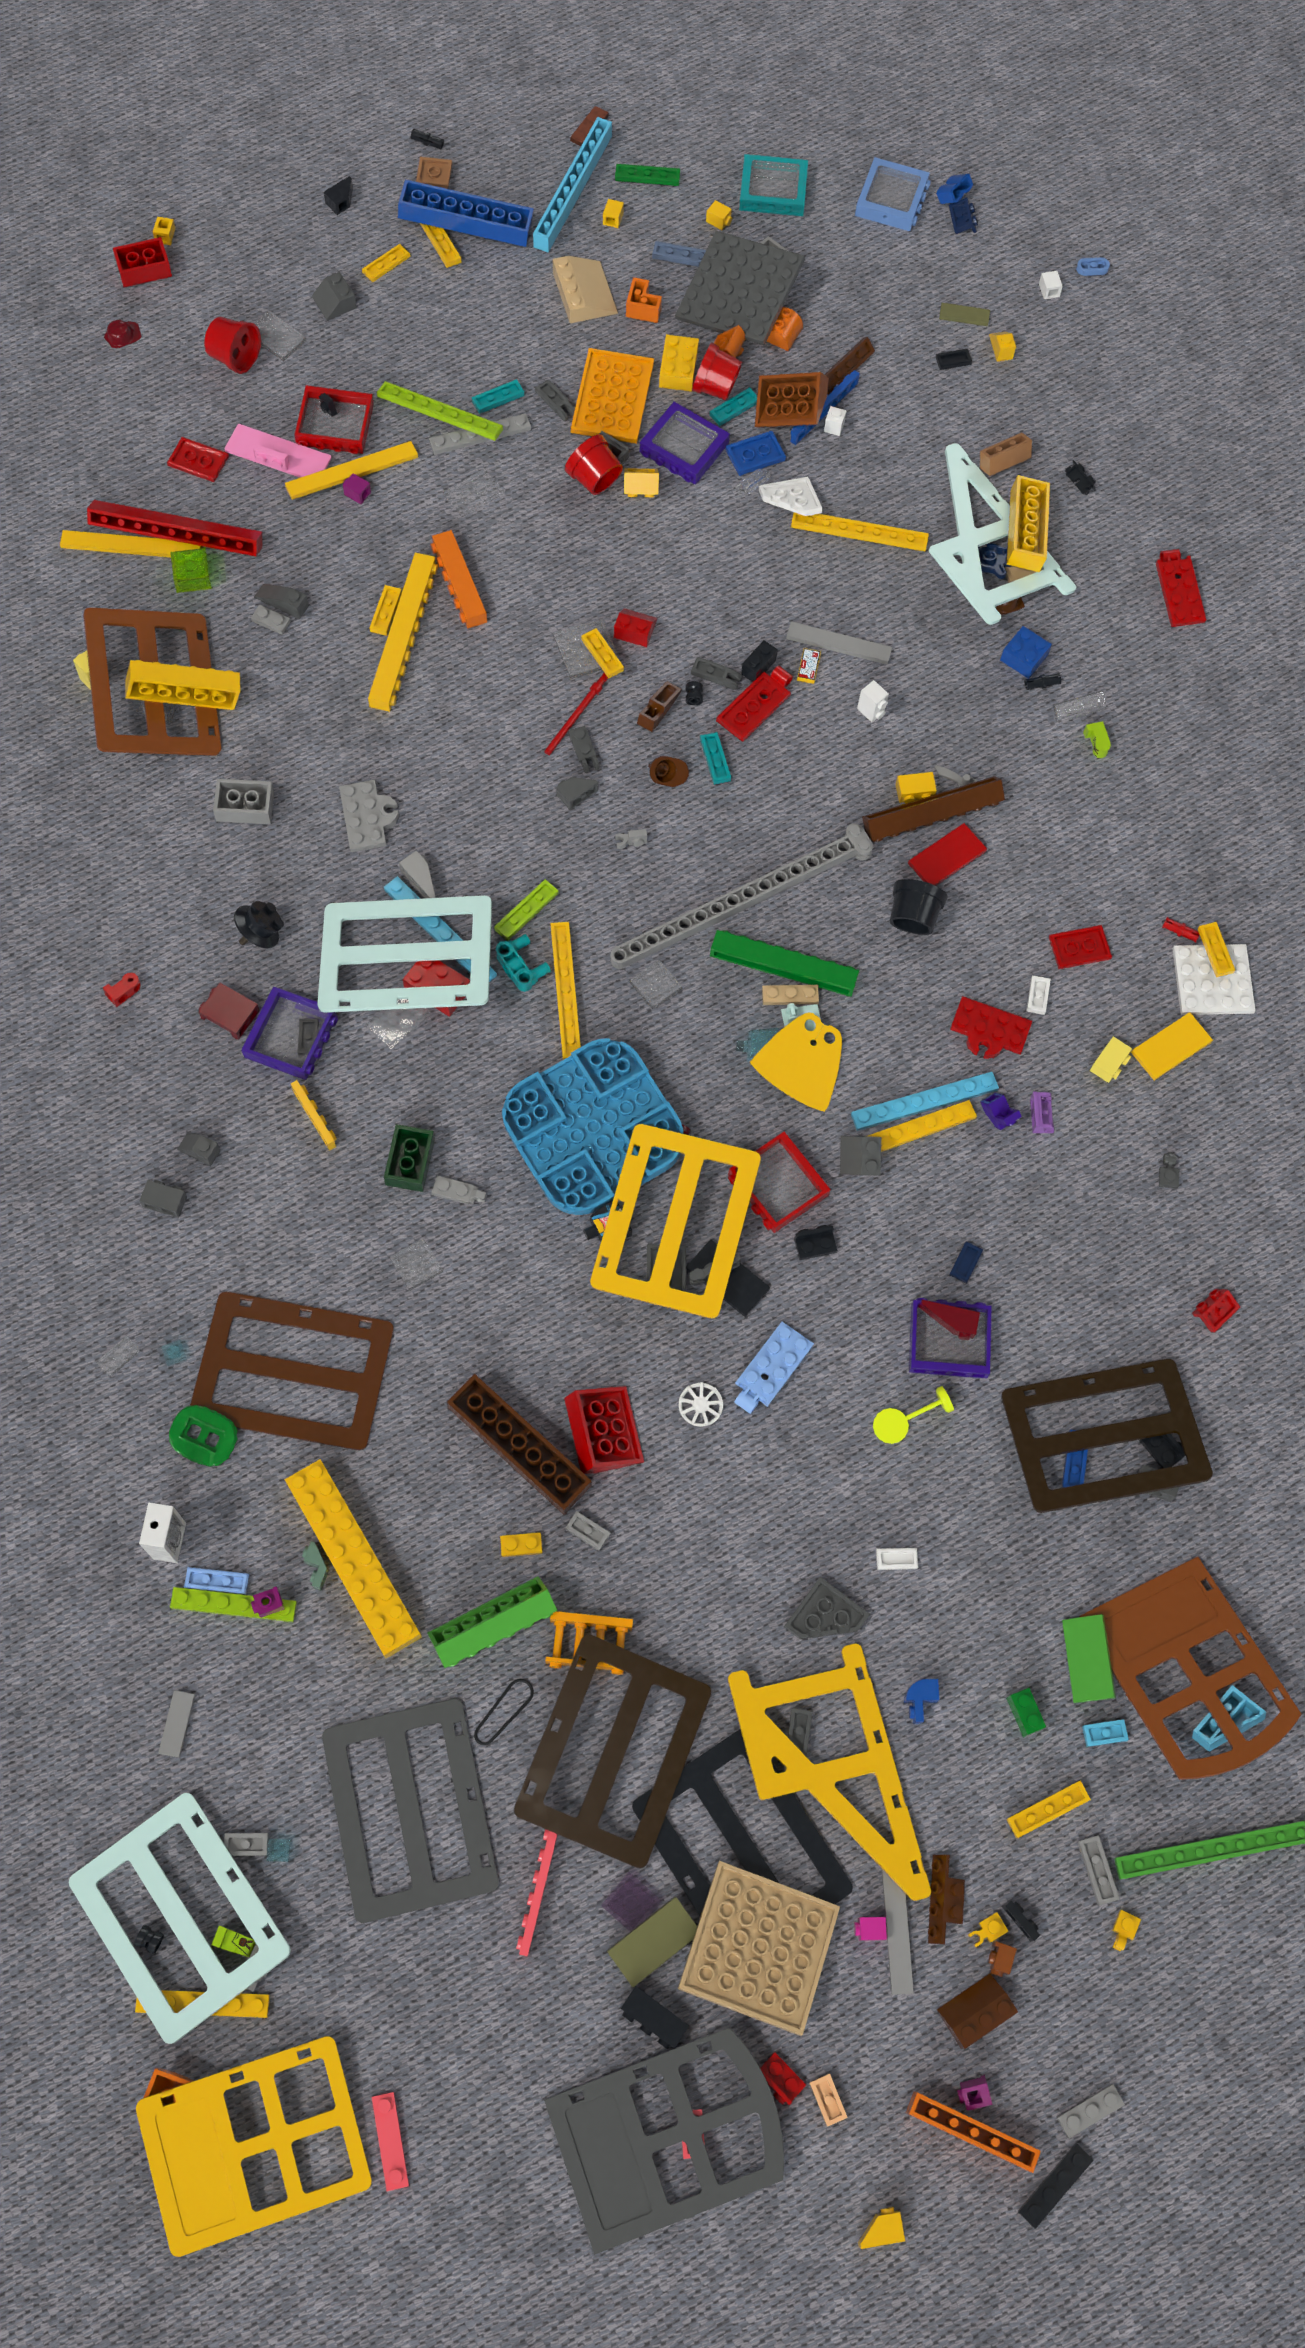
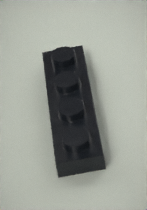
M1075 2143L1017 2212L1036 2229L1093 2162V2159Z

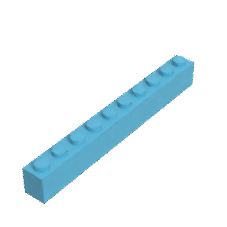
M599 117L596 118L533 233L534 248L549 253L612 138L611 121Z

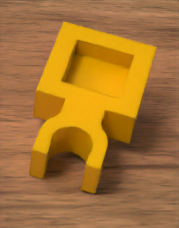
M995 1912L978 1923L981 1930L973 1931L968 1936L971 1937L974 1934L979 1936V1941L974 1944L977 1947L983 1943L986 1937L989 1943L1009 1931L998 1912Z

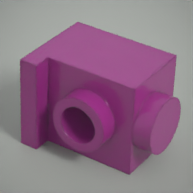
M277 1586L253 1595L254 1601H251L254 1614L258 1613L261 1618L285 1610ZM268 1598L270 1600L269 1604L263 1605L262 1601Z
M981 2075L980 2078L960 2082L961 2089L957 2090L960 2104L965 2103L967 2111L993 2105L985 2075Z

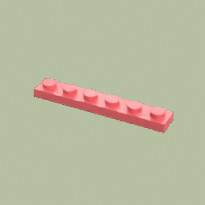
M546 1829L543 1840L547 1841L545 1849H540L538 1861L541 1862L540 1871L535 1870L532 1882L536 1884L534 1893L530 1892L527 1905L531 1906L529 1915L525 1914L522 1922V1927L525 1928L524 1936H519L516 1949L520 1950L519 1955L526 1957L529 1954L558 1835Z

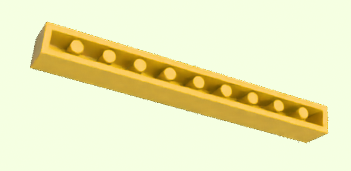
M414 553L369 693L368 702L371 708L390 712L391 707L396 704L397 696L395 694L401 688L400 678L405 675L406 661L409 662L411 655L409 650L415 644L414 634L419 631V619L423 618L424 615L423 606L424 603H428L429 599L428 590L433 587L434 580L432 577L438 571V564H436L434 556Z

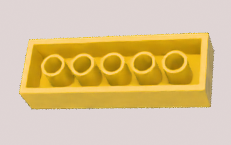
M1017 475L1010 494L1007 565L1040 572L1047 559L1049 482Z
M130 660L125 679L126 699L234 710L240 694V673L231 670L222 671L213 668L204 669L195 666L187 667L177 664L169 665L159 662Z

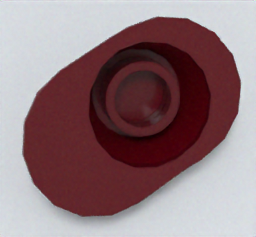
M114 320L109 323L104 335L105 340L112 348L124 347L140 340L142 337L138 323L124 322L122 320Z

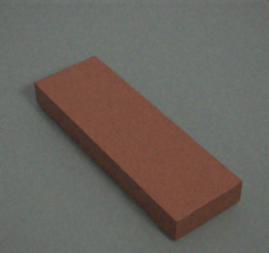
M594 106L572 134L570 141L582 146L596 118L599 117L606 120L609 112Z

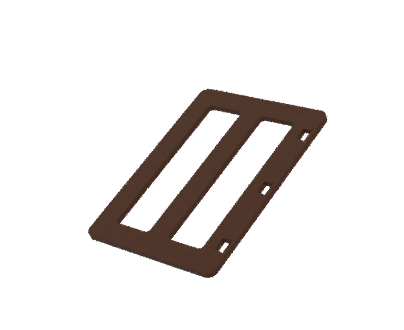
M222 1292L217 1299L190 1406L199 1405L215 1410L233 1421L236 1428L347 1449L363 1450L367 1447L393 1335V1325L386 1320L232 1292ZM240 1300L251 1301V1307L240 1306ZM300 1311L311 1312V1318L300 1317ZM234 1317H242L368 1340L371 1342L365 1371L363 1373H355L227 1349L226 1344L232 1320ZM360 1321L372 1323L371 1328H360ZM221 1369L357 1393L359 1397L352 1426L347 1428L213 1403L212 1399Z

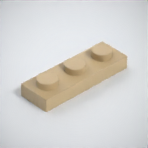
M818 985L762 986L763 1005H788L790 1003L795 1005L818 1004Z

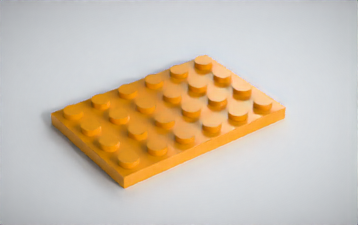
M589 348L572 420L571 433L594 436L603 431L618 441L637 444L654 366V358Z

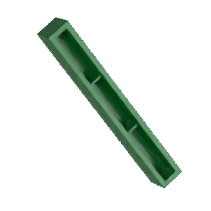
M726 930L716 931L710 950V957L804 984L818 985V988L852 997L859 970L852 966H842L834 961L821 960L816 956H807L799 951H790L781 946L766 944L764 941L751 940L743 935L737 936Z

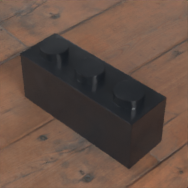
M637 1986L634 1987L620 2008L624 2011L622 2013L624 2018L631 2023L635 2019L641 2024L639 2029L649 2036L652 2033L659 2037L657 2042L667 2050L670 2046L675 2049L689 2027L688 2024Z

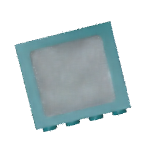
M744 154L739 210L803 217L808 160Z

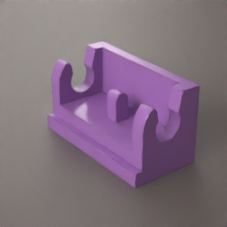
M1033 1092L1030 1097L1032 1132L1054 1133L1051 1093Z

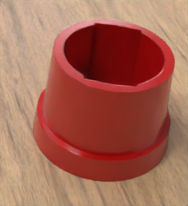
M217 317L210 323L206 331L204 340L205 351L210 357L225 364L230 370L238 374L246 373L256 362L260 352L261 334L259 328L251 322Z
M711 342L697 372L692 391L699 394L703 392L727 401L738 377L742 361L720 350L718 345Z
M598 434L587 439L572 453L565 464L564 470L571 478L577 479L592 495H598L618 479L623 466L610 450L609 444L603 435Z

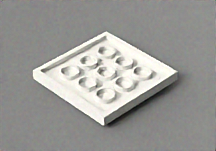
M1246 944L1226 945L1235 972L1220 977L1215 976L1204 945L1173 946L1181 1015H1186L1189 1012L1192 1015L1255 1013Z

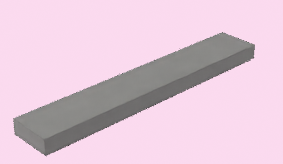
M792 621L786 637L788 640L887 665L892 651L890 646Z
M881 1868L891 1995L914 1994L906 1893Z

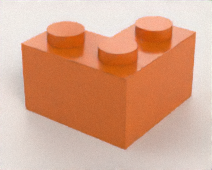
M633 277L626 302V317L658 323L661 313L662 296L649 294V280Z

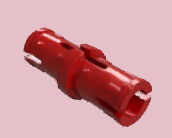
M1169 917L1166 918L1162 928L1176 933L1178 937L1183 936L1195 943L1200 936L1197 930L1186 926V923L1181 924Z

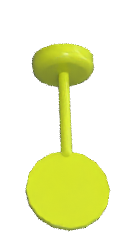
M943 1386L936 1389L937 1401L906 1416L897 1409L888 1408L882 1410L874 1419L873 1429L875 1435L885 1443H898L908 1433V1420L940 1404L946 1412L954 1411L947 1392Z

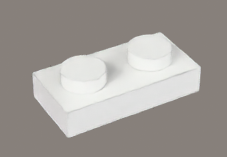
M1032 975L1027 1012L1045 1015L1051 979Z

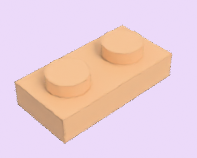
M830 2074L809 2082L827 2127L848 2118Z

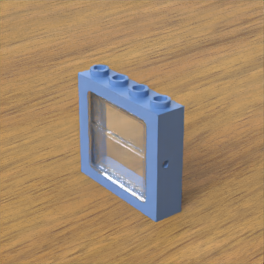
M874 157L856 205L855 216L911 231L912 226H916L918 216L916 214H920L922 204L920 203L925 201L927 194L925 190H929L931 180H929L930 173Z

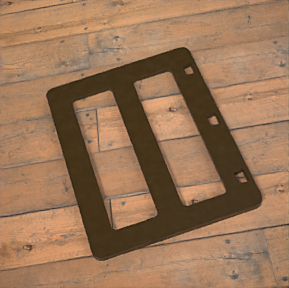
M1162 1359L1013 1387L1002 1392V1403L1034 1510L1038 1513L1207 1482L1213 1475L1177 1365L1172 1359ZM1153 1367L1154 1372L1143 1373L1142 1369ZM1094 1378L1095 1383L1084 1385L1083 1380ZM1161 1384L1171 1411L1170 1413L1034 1438L1025 1409L1147 1385ZM1035 1389V1395H1024L1023 1391ZM1177 1433L1188 1462L1184 1465L1051 1490L1047 1486L1040 1459Z
M585 1635L579 1643L515 1803L514 1814L522 1820L633 1867H645L649 1861L710 1699L711 1688L705 1683L596 1636ZM580 1656L586 1659L582 1671L575 1669ZM604 1662L629 1673L631 1680L579 1814L574 1818L544 1805L543 1801L597 1664ZM654 1684L683 1696L685 1704L632 1841H628L600 1829L598 1823L650 1688ZM555 1718L562 1721L558 1732L551 1731ZM530 1781L537 1784L533 1795L526 1794Z

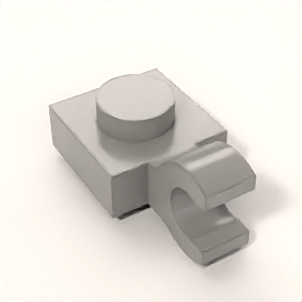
M646 829L628 831V834H616L615 840L623 841L617 843V849H623L627 844L635 847L647 844Z

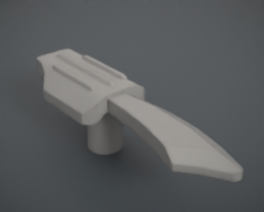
M935 765L939 776L958 783V787L977 782L968 774L961 777L947 768Z

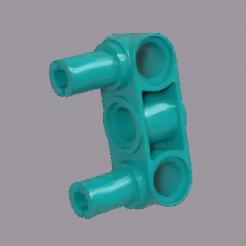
M526 934L514 941H501L496 946L497 960L507 976L523 992L529 991L538 982L539 978L551 972L547 962L534 969H529L517 951L531 944ZM502 951H507L508 953H507V954H501L500 952H502ZM522 979L529 980L528 982H521Z

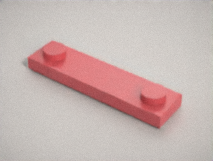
M394 2092L373 2096L372 2103L386 2191L408 2187L409 2181Z

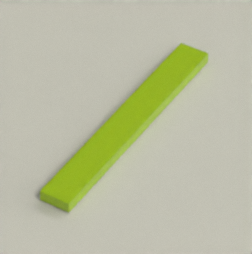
M386 381L377 391V397L494 441L503 431V425Z

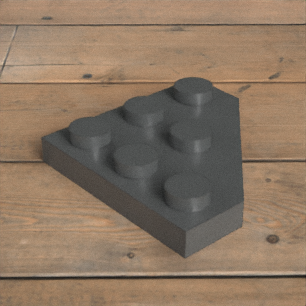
M820 1577L784 1625V1628L800 1640L858 1632L870 1614Z

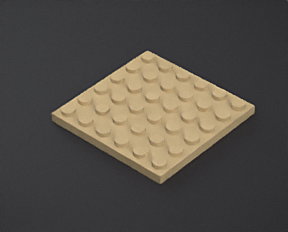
M719 1861L678 1989L802 2036L840 1906Z

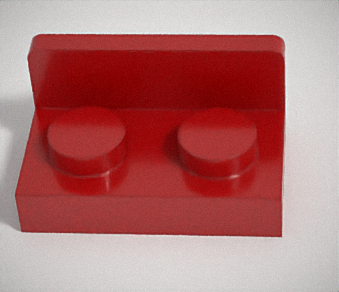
M1214 1289L1209 1293V1297L1205 1301L1200 1302L1196 1306L1192 1314L1194 1317H1200L1210 1332H1216L1240 1306L1228 1289Z
M775 2052L760 2067L768 2085L775 2091L773 2096L781 2105L786 2103L790 2106L795 2097L806 2086Z

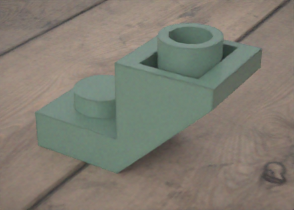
M311 1541L310 1545L305 1547L302 1557L305 1564L318 1568L317 1571H313L310 1582H312L314 1589L322 1591L329 1571L315 1542Z

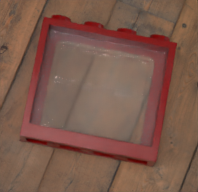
M306 385L294 434L296 443L319 450L330 449L335 452L345 451L352 454H363L374 406L373 394ZM325 393L333 399L337 415L331 417L322 411L319 399L321 394Z
M785 1131L755 1151L759 1153L761 1161L750 1203L752 1211L762 1217V1222L767 1230L771 1229L773 1233H776L829 1196L831 1189ZM736 1166L729 1168L728 1179L733 1186L738 1171Z

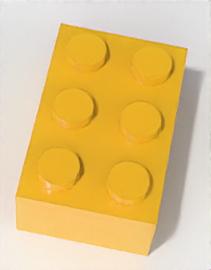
M666 334L659 388L692 392L698 355V338Z

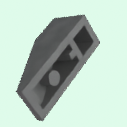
M263 584L254 596V598L299 620L309 607L307 595L290 587Z

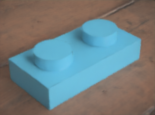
M1124 1719L1082 1726L1086 1747L1129 1740Z

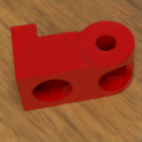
M127 973L114 986L111 987L109 983L105 985L103 991L108 999L118 1007L138 992L141 985L135 973Z

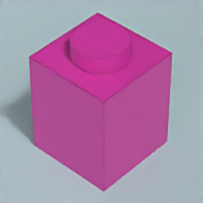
M859 1917L858 1922L854 1923L855 1936H858L859 1941L887 1940L886 1917Z

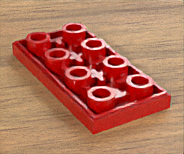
M963 823L911 858L908 864L923 882L937 886L984 854L987 848L967 825Z

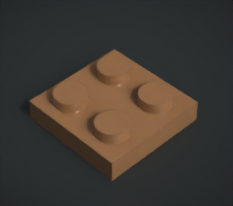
M420 157L416 182L449 189L452 160Z

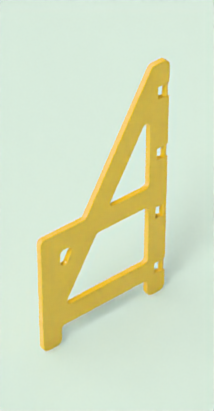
M851 1644L843 1647L841 1651L844 1661L843 1668L760 1688H753L751 1686L749 1675L746 1671L732 1672L728 1676V1683L759 1799L766 1800L808 1790L911 1900L917 1901L931 1895V1888L924 1870L921 1853L904 1800L903 1790L861 1646L859 1644ZM861 1667L865 1679L858 1680L855 1669ZM850 1689L853 1693L868 1751L813 1764L765 1714V1709ZM880 1731L883 1743H876L873 1732ZM772 1757H777L786 1767L785 1772H774L771 1761ZM871 1773L876 1775L894 1838L893 1844H889L836 1789V1782ZM898 1794L901 1805L899 1808L894 1807L892 1796ZM917 1861L920 1873L913 1874L910 1862Z

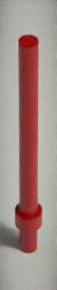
M605 673L601 675L597 682L592 684L589 693L544 750L546 754L550 756L594 696L598 695L603 689L602 686L608 679Z

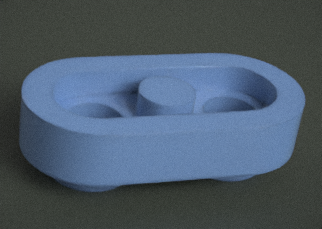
M1102 257L1082 258L1078 261L1076 270L1083 276L1104 275L1108 272L1110 263Z

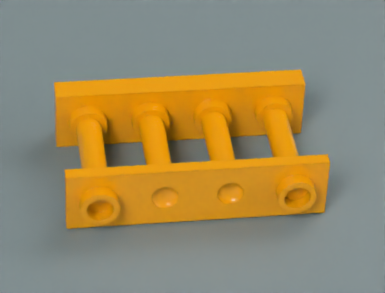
M555 1611L550 1616V1622L556 1626L553 1656L546 1657L545 1662L549 1664L550 1668L561 1669L562 1665L571 1666L573 1659L561 1658L563 1631L566 1624H572L576 1628L574 1658L582 1637H584V1629H587V1626L595 1627V1630H597L596 1637L603 1640L607 1628L615 1629V1632H617L616 1646L624 1649L625 1633H628V1630L632 1631L633 1619ZM581 1656L576 1667H584L586 1661L581 1660ZM599 1662L596 1669L611 1670V1674H624V1671L604 1662Z

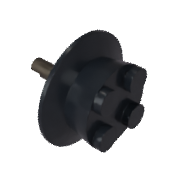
M255 901L251 906H240L234 913L236 927L243 935L239 940L241 945H245L249 941L258 947L266 949L276 946L279 941L278 931L284 926V922L281 920L273 903Z

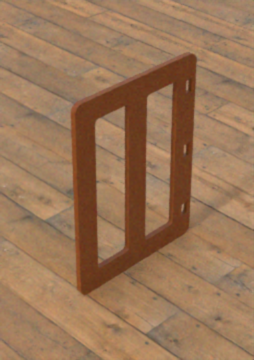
M86 608L83 618L97 748L102 752L218 755L221 751L217 708L195 706L198 737H170L166 732L163 703L144 701L148 735H117L115 733L103 628L105 625L136 628L139 660L152 663L158 662L155 628L183 629L186 631L190 666L209 669L211 668L205 617L198 613ZM197 633H202L203 640L197 639ZM208 728H214L215 736L209 735Z

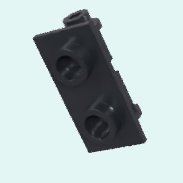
M1073 460L1074 466L1066 468V476L1073 483L1078 479L1080 480L1075 486L1082 494L1088 495L1091 492V488L1096 491L1094 486L1095 480L1091 475L1087 476L1084 473L1085 469L1080 463L1077 464Z

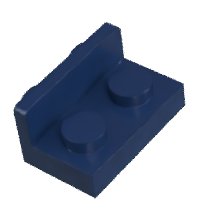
M966 197L950 204L949 209L955 233L958 234L972 228L973 233H976L978 221L976 216H973V213H975L973 203H969Z

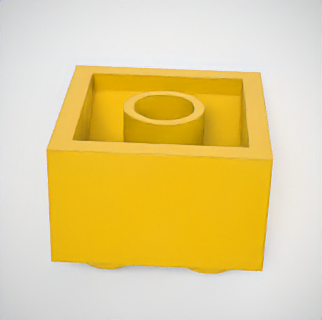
M624 468V494H627L628 497H638V494H644V497H655V495H658V469Z

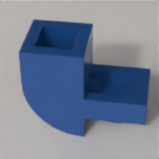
M938 1679L919 1680L906 1691L904 1703H912V1706H909V1718L913 1719V1724H922L924 1722L923 1703H937L939 1701Z

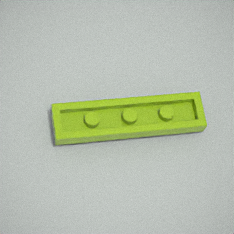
M545 879L494 926V930L505 940L509 941L555 898L559 891Z

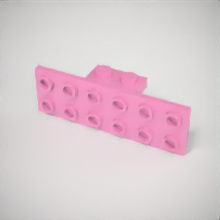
M241 424L237 425L225 447V452L300 478L325 470L332 459L329 454Z

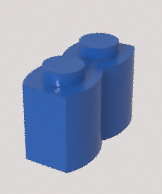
M970 174L952 175L946 184L940 186L936 193L940 204L956 203L961 200L964 193L969 192L973 186Z

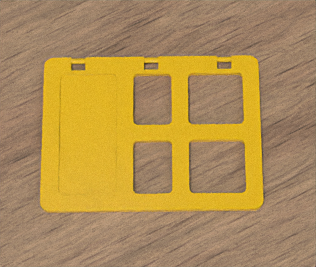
M324 2036L142 2098L136 2105V2113L169 2249L175 2257L187 2255L366 2191L371 2186V2176L335 2040L330 2036ZM310 2048L312 2055L299 2060L297 2052ZM319 2058L323 2059L335 2102L334 2109L292 2124H287L283 2115L274 2075ZM243 2071L244 2079L231 2083L230 2075ZM251 2081H257L261 2090L270 2130L237 2142L234 2138L224 2092ZM174 2094L176 2102L163 2106L161 2098ZM340 2126L353 2171L352 2177L308 2193L304 2192L291 2146L292 2142L332 2127ZM274 2149L277 2153L287 2199L255 2211L251 2205L241 2161L252 2155Z

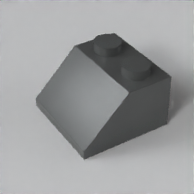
M340 272L324 278L312 295L313 300L327 321L357 308L355 294Z
M841 1136L840 1174L881 1176L882 1137Z

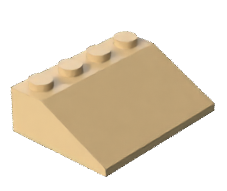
M573 256L553 259V275L570 323L618 314L600 261Z

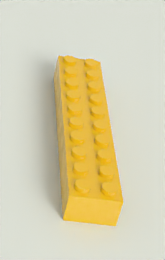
M321 1459L286 1478L285 1481L385 1659L422 1638Z

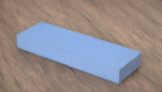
M187 1567L184 1588L246 1595L249 1574Z

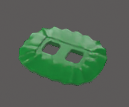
M191 1405L182 1409L173 1420L169 1430V1443L174 1451L192 1462L208 1467L220 1466L224 1461L228 1460L238 1440L237 1428L233 1421L215 1410L199 1405ZM193 1424L201 1427V1432L197 1439L187 1435ZM209 1433L219 1435V1440L215 1447H210L205 1443Z

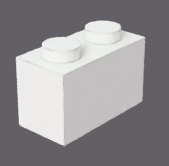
M873 680L861 690L857 709L871 722L876 719L879 720L885 715L889 693Z

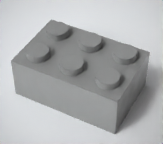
M217 779L213 808L216 822L271 824L274 801L272 782Z

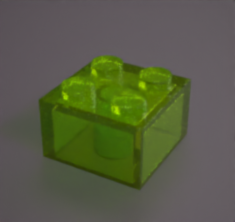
M206 548L170 552L173 580L177 593L212 589Z

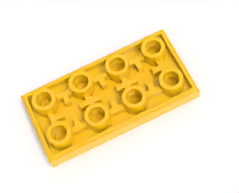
M1189 1012L1134 1048L1131 1053L1155 1081L1211 1044L1213 1039Z

